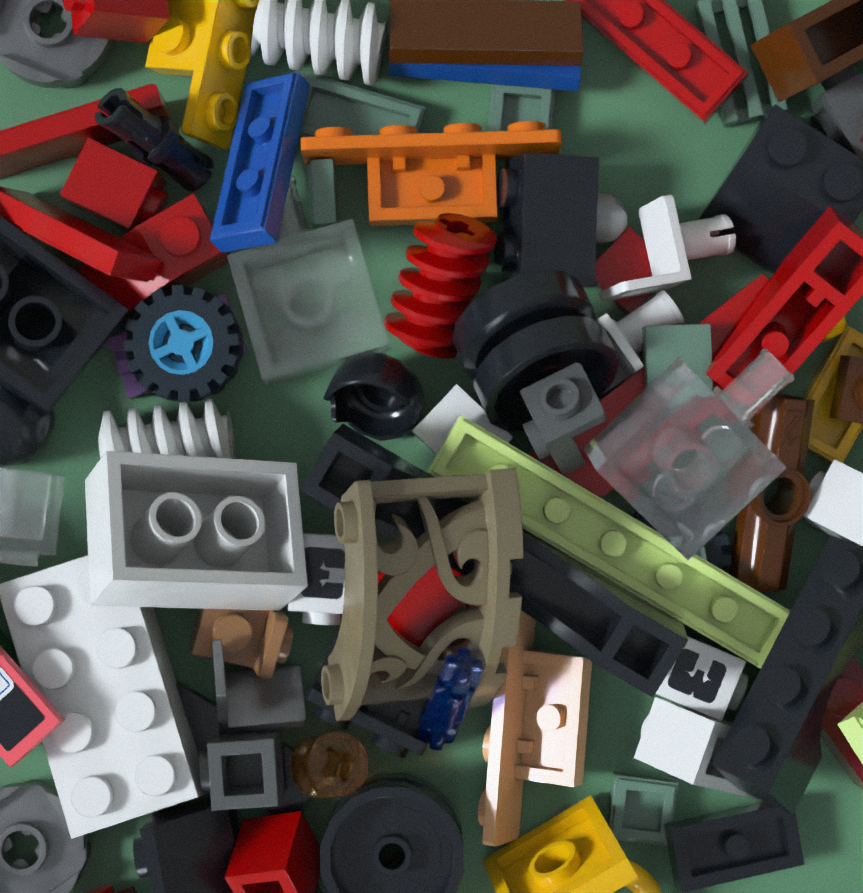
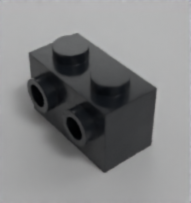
M525 152L506 159L505 168L500 170L496 184L498 206L504 207L503 233L498 234L494 248V263L496 270L502 272V282L520 274L539 270L565 271L581 282L583 288L595 287L599 157Z

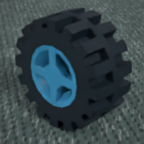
M172 285V288L165 290L160 288L152 292V296L145 302L141 300L134 308L136 313L133 318H128L125 326L127 337L126 340H123V351L127 354L129 361L127 365L131 373L139 380L138 382L155 395L175 402L206 400L207 397L218 394L225 389V385L231 379H234L237 374V368L240 359L243 358L244 351L241 327L229 307L210 292L195 286L187 287L185 285ZM201 340L200 342L196 343V348H195L194 352L192 353V351H193V349H194V347H195V342Z

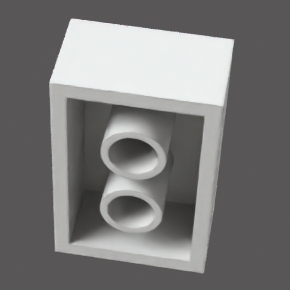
M106 451L85 479L90 606L280 611L308 586L297 463Z

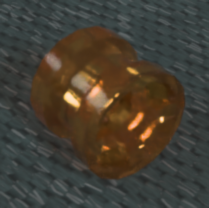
M334 731L326 734H316L305 738L296 746L291 757L290 771L294 783L302 793L312 798H340L353 794L363 785L368 774V757L365 748L359 740L346 732ZM341 761L336 773L338 777H334L335 765Z

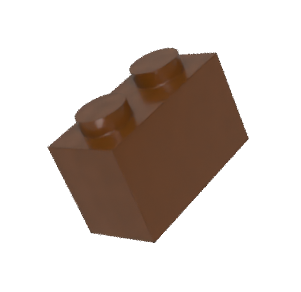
M832 0L750 45L778 102L827 79L863 59V0Z

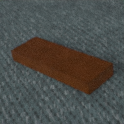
M390 0L389 63L581 66L583 35L580 1Z

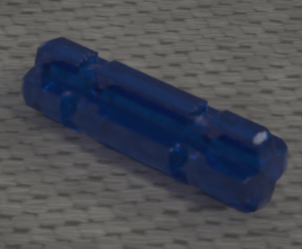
M459 648L456 655L445 657L440 674L417 729L418 737L427 740L431 750L440 751L444 744L454 742L459 726L475 692V686L478 685L483 673L482 660L472 657L470 649Z

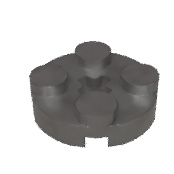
M0 0V60L15 76L29 84L44 88L79 87L89 79L92 73L102 66L112 49L114 40L73 36L72 13L65 10L63 0ZM54 7L62 9L61 19L67 24L62 33H55L51 38H43V29L35 23L36 18L39 14L49 16L53 12Z
M32 780L27 783H11L0 787V893H69L80 880L84 867L91 855V844L88 834L71 839L58 792L48 783L41 780ZM20 831L25 836L32 834L39 842V845L35 848L36 855L38 856L37 861L31 863L25 856L14 860L10 856L8 850L15 844V840L11 835L13 832Z

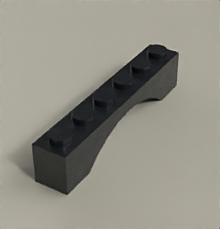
M342 424L331 435L300 491L328 508L335 510L336 503L341 502L342 495L355 481L370 480L374 482L430 478L433 476L347 425ZM471 498L429 500L439 521L456 509L471 503ZM417 501L376 504L375 525L377 533L391 539L396 536L397 526L391 514L400 516L407 523L416 539L425 532ZM522 529L523 559L510 560L513 564L512 574H510V593L518 592L521 595V610L565 640L594 664L653 698L688 642L683 623ZM453 552L447 555L450 567L464 576L474 570V559L467 560L461 569L453 556Z

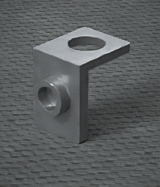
M222 639L212 640L219 735L306 726L301 667L299 665L275 667L271 680L258 677L254 669L224 672Z

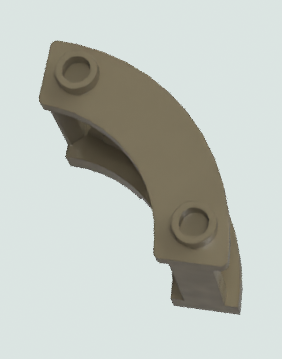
M516 468L489 470L486 474L374 482L370 480L355 481L342 495L341 502L336 503L334 510L336 537L340 544H345V590L338 638L334 649L328 657V665H324L321 672L322 693L326 705H334L336 721L351 720L360 706L459 696L460 708L485 706L499 692L508 672L505 665L500 663L499 660L502 648L516 646L520 623L522 597L518 592L510 593V574H512L513 567L510 560L523 559L522 515ZM471 497V503L456 509L439 521L429 500ZM417 501L425 532L416 539L407 523L400 516L391 514L397 526L396 536L387 543L377 541L375 525L376 504ZM453 552V556L461 569L467 560L474 559V570L466 576H456L452 573L447 555ZM434 566L445 589L457 600L470 605L468 611L454 615L436 627L428 635L421 647H418L402 637L387 619L406 593ZM378 571L385 574L379 584Z

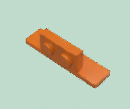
M520 121L508 125V131L482 132L480 125L474 123L450 124L443 128V133H418V129L414 126L390 125L380 128L379 135H353V130L349 128L325 127L316 130L315 137L301 138V154L306 166L310 164V160L333 159L335 165L367 164L370 226L415 225L417 222L424 221L435 223L439 214L444 213L469 216L482 223L497 222L495 160H506L525 152L558 155L562 140L561 130H546V124L539 121Z

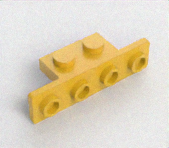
M168 0L169 20L151 38L145 67L161 75L192 77L182 123V132L184 135L214 148L228 149L238 118V105L246 67L251 57L253 25L259 0Z

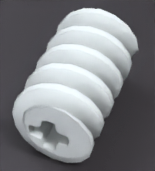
M259 0L253 25L251 54L254 56L261 45L264 63L275 66L284 50H286L289 68L298 71L303 67L308 56L311 55L314 73L322 76L326 74L333 61L336 60L339 79L347 81L350 80L358 65H361L364 84L374 86L382 63L389 16L383 24L378 23L375 3L371 2L367 3L359 19L353 18L350 0H341L334 14L328 13L326 0H313L309 9L303 8L302 0H285L284 4L278 3L277 0Z
M213 399L205 400L202 418L195 419L188 403L180 402L177 419L172 422L169 421L162 405H155L151 424L144 425L137 409L129 408L126 426L121 428L118 427L111 411H103L98 437L100 459L106 451L236 459L234 429L230 413L228 411L227 415L221 416Z

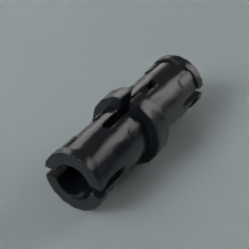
M115 88L109 91L101 99L97 106L101 111L95 113L96 122L125 141L132 148L135 158L146 166H152L153 163L161 168L187 191H196L206 184L212 173L199 164H202L207 169L214 168L212 158L187 142L179 134L175 123L165 116H159L158 118L151 114L122 88Z

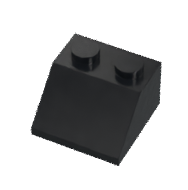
M775 104L756 127L698 220L712 218L720 214L727 215L734 227L721 230L718 235L713 237L735 234L736 244L734 250L774 275L786 256L830 205L854 224L863 210V159Z

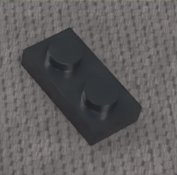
M765 801L664 824L674 884L682 893L805 865L795 812L792 815Z

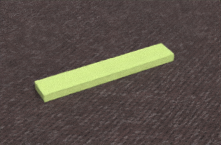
M458 416L426 472L435 477L486 474L489 470L516 468L522 528L761 669L790 610L464 416Z

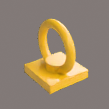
M591 795L482 860L496 893H614L624 886L631 890L632 893H663L659 884L648 871L627 858Z

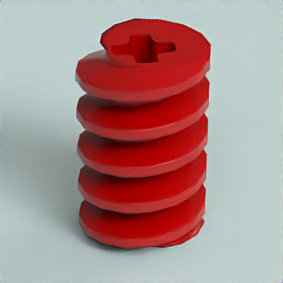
M455 213L439 214L435 223L424 221L417 222L414 225L413 234L416 238L427 244V246L417 244L410 245L405 253L407 260L418 268H402L399 272L398 280L408 290H398L392 294L390 301L393 307L400 312L388 313L384 318L383 324L386 330L415 351L429 357L449 359L455 358L458 353L452 341L455 323L467 306L473 302L472 298L477 296L481 288L480 275L485 273L490 262L487 252L493 250L497 237L494 231L475 218Z

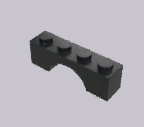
M832 535L829 536L711 764L737 789L792 815L822 758L821 728L832 690L847 663L863 647L862 546Z

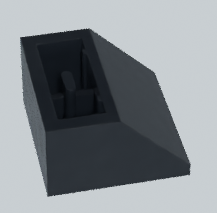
M211 797L184 801L155 811L140 828L141 837L134 838L133 855L139 878L149 877L151 893H233L224 877L240 829L237 809L211 811Z

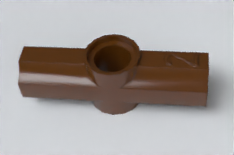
M776 393L758 414L752 410L745 463L735 472L731 483L732 496L738 505L731 553L732 566L729 567V575L757 591L778 592L779 590H786L796 521L800 520L807 512L811 501V488L807 479L803 476L815 400ZM777 479L778 489L775 496L770 502L764 504L766 487L771 481Z

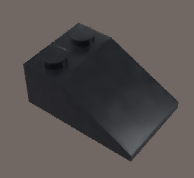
M0 216V385L49 414L129 314V309Z

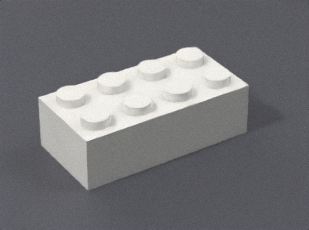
M88 555L0 584V599L20 667L66 719L42 742L71 839L197 798L210 792L202 791L199 755L177 690V682L154 607L90 606Z

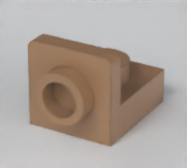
M200 609L189 649L193 655L213 659L212 640L222 639L224 662L253 668L258 677L271 680L276 663L284 664L288 658L293 640V627L287 625L288 618L282 609L280 611Z

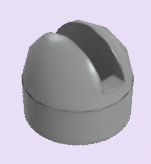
M598 192L596 243L603 244L614 241L622 235L627 227V213L624 210V205L616 196Z

